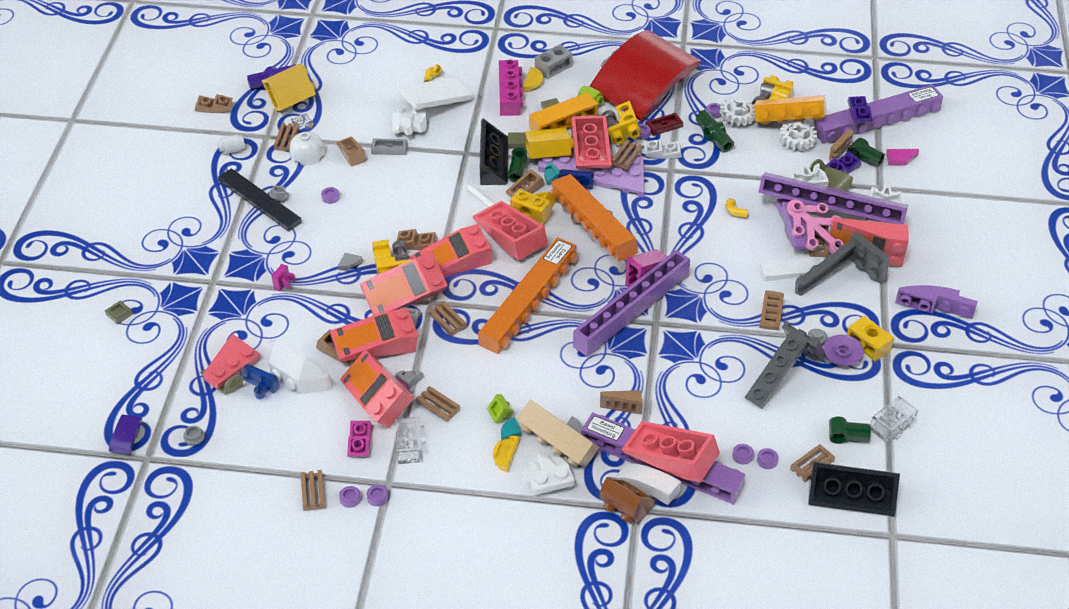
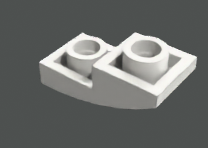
M661 139L644 142L646 157L656 159L682 157L679 141L662 144Z

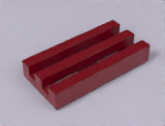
M672 113L646 121L645 124L650 127L652 136L682 128L684 122L677 113Z

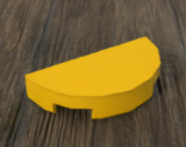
M530 67L523 85L524 92H530L531 89L536 87L540 88L543 84V74L537 68Z
M509 436L508 439L500 440L494 446L493 460L500 470L508 473L520 442V436Z

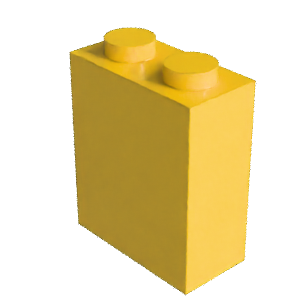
M302 63L262 80L276 112L316 94L315 86L309 80L308 71Z
M566 128L525 131V147L529 159L571 155V149H574L573 138L571 139V134L567 132Z

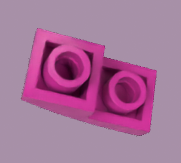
M350 421L348 457H369L371 421Z

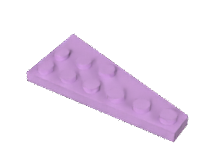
M574 155L539 158V172L544 173L546 165L551 161L560 170L562 175L567 176L571 174L575 179L585 180L587 184L607 189L617 188L621 189L623 193L629 194V192L637 193L639 197L644 198L643 156H637L627 170L613 165L610 168H576Z

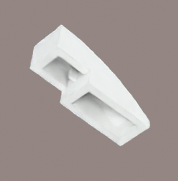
M627 463L615 476V478L625 480L666 505H669L680 492L681 481L662 471L640 464Z

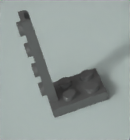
M856 231L851 234L850 242L840 246L836 252L825 257L821 263L814 265L810 271L796 279L795 293L799 296L804 295L849 261H852L857 268L866 272L871 279L883 284L887 280L889 256Z
M788 321L782 326L786 335L785 340L745 396V399L761 409L765 407L803 351L806 352L805 355L814 361L818 359L822 362L826 357L820 340L811 338L806 335L805 331L791 326Z

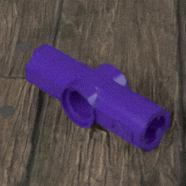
M296 64L281 68L269 66L264 72L247 75L250 90L264 87L262 80Z

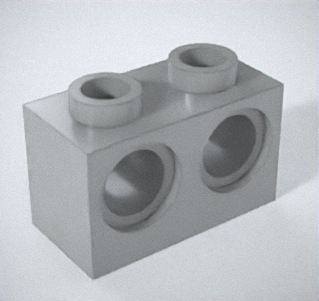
M560 44L535 57V68L540 70L546 79L572 67V53Z

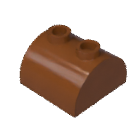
M606 477L599 495L600 499L605 502L604 508L611 512H615L617 509L622 513L620 518L628 523H632L633 520L636 522L641 521L656 502L654 498L625 480L613 477Z

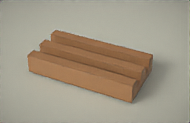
M285 123L281 124L273 145L274 150L290 151V142L298 134L299 124H295V126H292V123H289L288 126ZM290 131H292V134H291V137H290V139H289L288 145L285 146L286 142L288 141V136H289V134H290Z
M846 130L831 146L830 161L834 158L838 159L852 144L853 130Z
M626 140L612 158V165L627 170L642 151L643 145L639 144L637 146L636 142L631 144L630 140Z
M442 301L440 306L438 304L435 305V309H428L429 315L450 336L467 328L466 322L445 301ZM437 313H440L455 329L453 330Z
M430 386L427 387L426 392L423 391L421 393V397H416L418 404L446 422L460 410L459 404ZM425 399H428L429 401H431L432 403H434L435 406H434L433 404L429 403L428 401H426Z
M819 444L791 464L790 470L792 472L796 471V475L798 477L801 476L802 481L806 482L810 479L813 462L831 464L834 462L835 456ZM822 452V454L819 455L817 458H814V459L811 460L810 463H808L806 466H804L803 468H800V466H802V465L805 464L807 461H809L810 459H812V458H813L814 456H816L818 453Z
M317 470L318 473L309 471V474L301 472L304 511L325 508L322 470ZM314 479H318L320 504H316ZM306 480H310L311 505L307 503Z

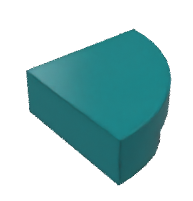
M551 161L546 165L544 178L548 186L552 181L562 176L560 170Z
M515 417L503 424L501 428V441L508 439L509 436L521 437V431Z

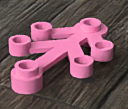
M791 200L787 205V212L793 217L792 234L797 238L801 237L805 232L804 227L801 225V219L806 222L807 249L814 250L818 246V240L815 238L814 231L829 244L828 251L831 254L844 245L842 240L834 239L821 227L831 226L833 217L840 218L839 216L818 218L807 214L817 213L818 215H825L828 211V206L825 203L813 206L804 205L800 200Z

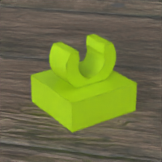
M496 394L487 407L494 423H502L505 417L510 418L514 412L509 407L510 402L506 401L501 394Z

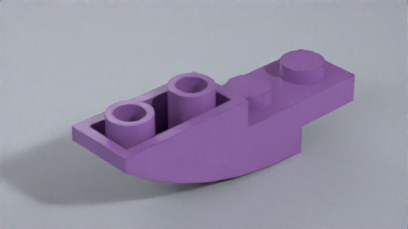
M777 199L776 207L785 222V232L795 250H806V222L801 219V225L805 229L804 234L799 238L793 236V217L787 212V205L791 200Z
M914 285L899 287L895 303L932 314L934 309L973 319L978 301L959 296L960 290L941 286Z

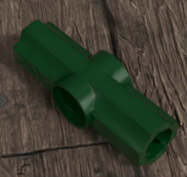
M702 110L696 115V121L702 127L705 138L708 141L712 140L724 153L734 147V141L726 133L723 122H717L706 110Z

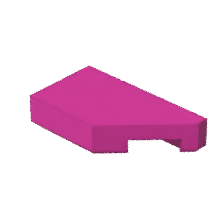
M919 149L886 150L888 165H907L913 157L919 154Z

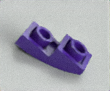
M866 96L848 97L847 102L853 121L855 123L872 122L870 106H867Z
M849 151L838 160L836 158L832 159L825 166L849 174L862 164L861 160Z
M121 415L112 436L109 452L131 456L135 438H138L141 427V417Z

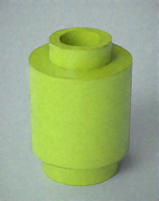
M582 86L580 88L578 96L588 92L598 103V106L603 103L602 92L590 86Z

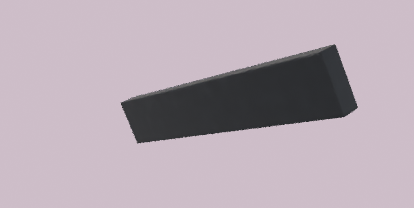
M232 168L218 176L220 183L288 232L302 223L301 217L276 199L271 198L269 194Z

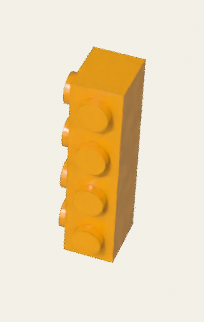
M588 92L529 114V128L531 131L570 128L571 117L598 116V103Z
M825 95L756 100L754 105L755 120L761 124H768L771 121L783 123L790 119H795V121H804L805 118L820 120L822 117H825L827 112Z

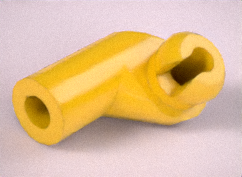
M436 64L434 67L428 68L425 72L424 82L432 81L433 78L439 76L442 67Z
M728 198L725 204L726 210L732 216L747 218L748 210L738 208L735 205L736 200Z

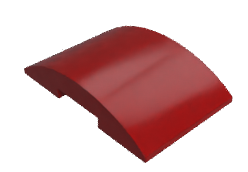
M645 30L628 39L611 55L591 82L590 87L602 92L603 98L615 106L630 101L636 119L642 122L662 102V97L678 81L682 82L701 63V60L653 32Z

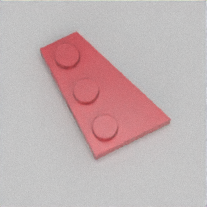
M232 333L203 373V379L214 388L219 389L225 385L229 378L242 373L259 361L260 353Z

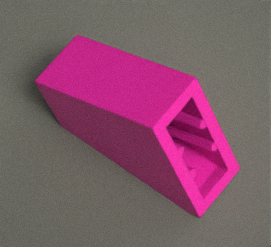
M655 249L627 258L625 285L627 287L631 286L664 260L667 255Z

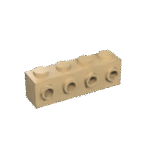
M531 399L516 419L522 423L520 428L529 434L532 431L536 433V439L544 445L547 442L553 445L551 450L560 456L563 453L567 455V461L575 467L581 465L586 468L600 448Z

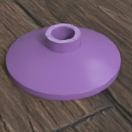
M834 335L829 337L824 343L825 356L835 364L842 366L854 365L863 356L862 345L851 336Z

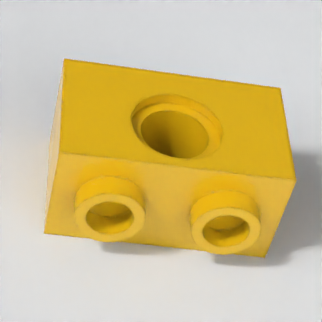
M521 189L510 199V206L542 225L551 217V201Z
M865 316L850 325L847 331L848 336L860 342L863 347V353L875 362L891 351L894 337Z

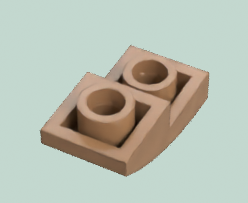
M216 94L215 99L199 95L195 111L205 113L228 112L233 98Z
M416 229L403 230L398 232L397 240L405 241L407 249L422 250L437 242L436 232L418 234Z

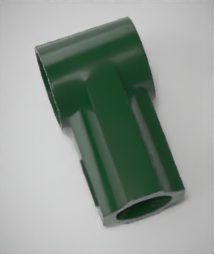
M864 138L856 139L847 149V152L850 151L858 159L861 158L877 167L881 165L885 157L883 152L869 146V143Z
M517 147L512 150V159L507 178L514 183L524 175L525 169L528 166L527 150L525 148Z
M840 416L832 417L829 420V440L832 443L842 444L847 440L870 441V424L847 422L844 417Z

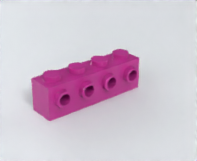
M499 60L500 116H519L520 109H523V88H519L523 87L522 77H520L522 76V66L519 67L518 60Z

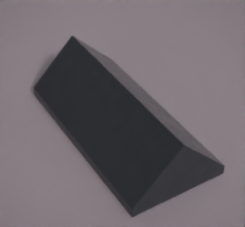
M483 118L481 120L480 185H506L508 183V136Z
M813 462L809 479L808 504L895 516L900 473Z

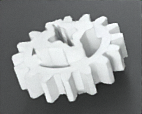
M737 96L736 99L730 97L729 100L725 98L724 102H721L719 113L721 118H725V122L729 121L731 125L736 123L737 126H740V124L746 126L747 123L752 124V121L755 120L754 105H750L751 101H746L745 98L741 100Z
M795 120L794 123L788 121L787 125L783 124L782 128H780L779 140H782L781 144H787L786 148L793 147V150L799 149L800 151H802V148L808 150L809 146L813 147L814 143H816L817 131H814V126L810 127V123L804 124V121L797 122Z

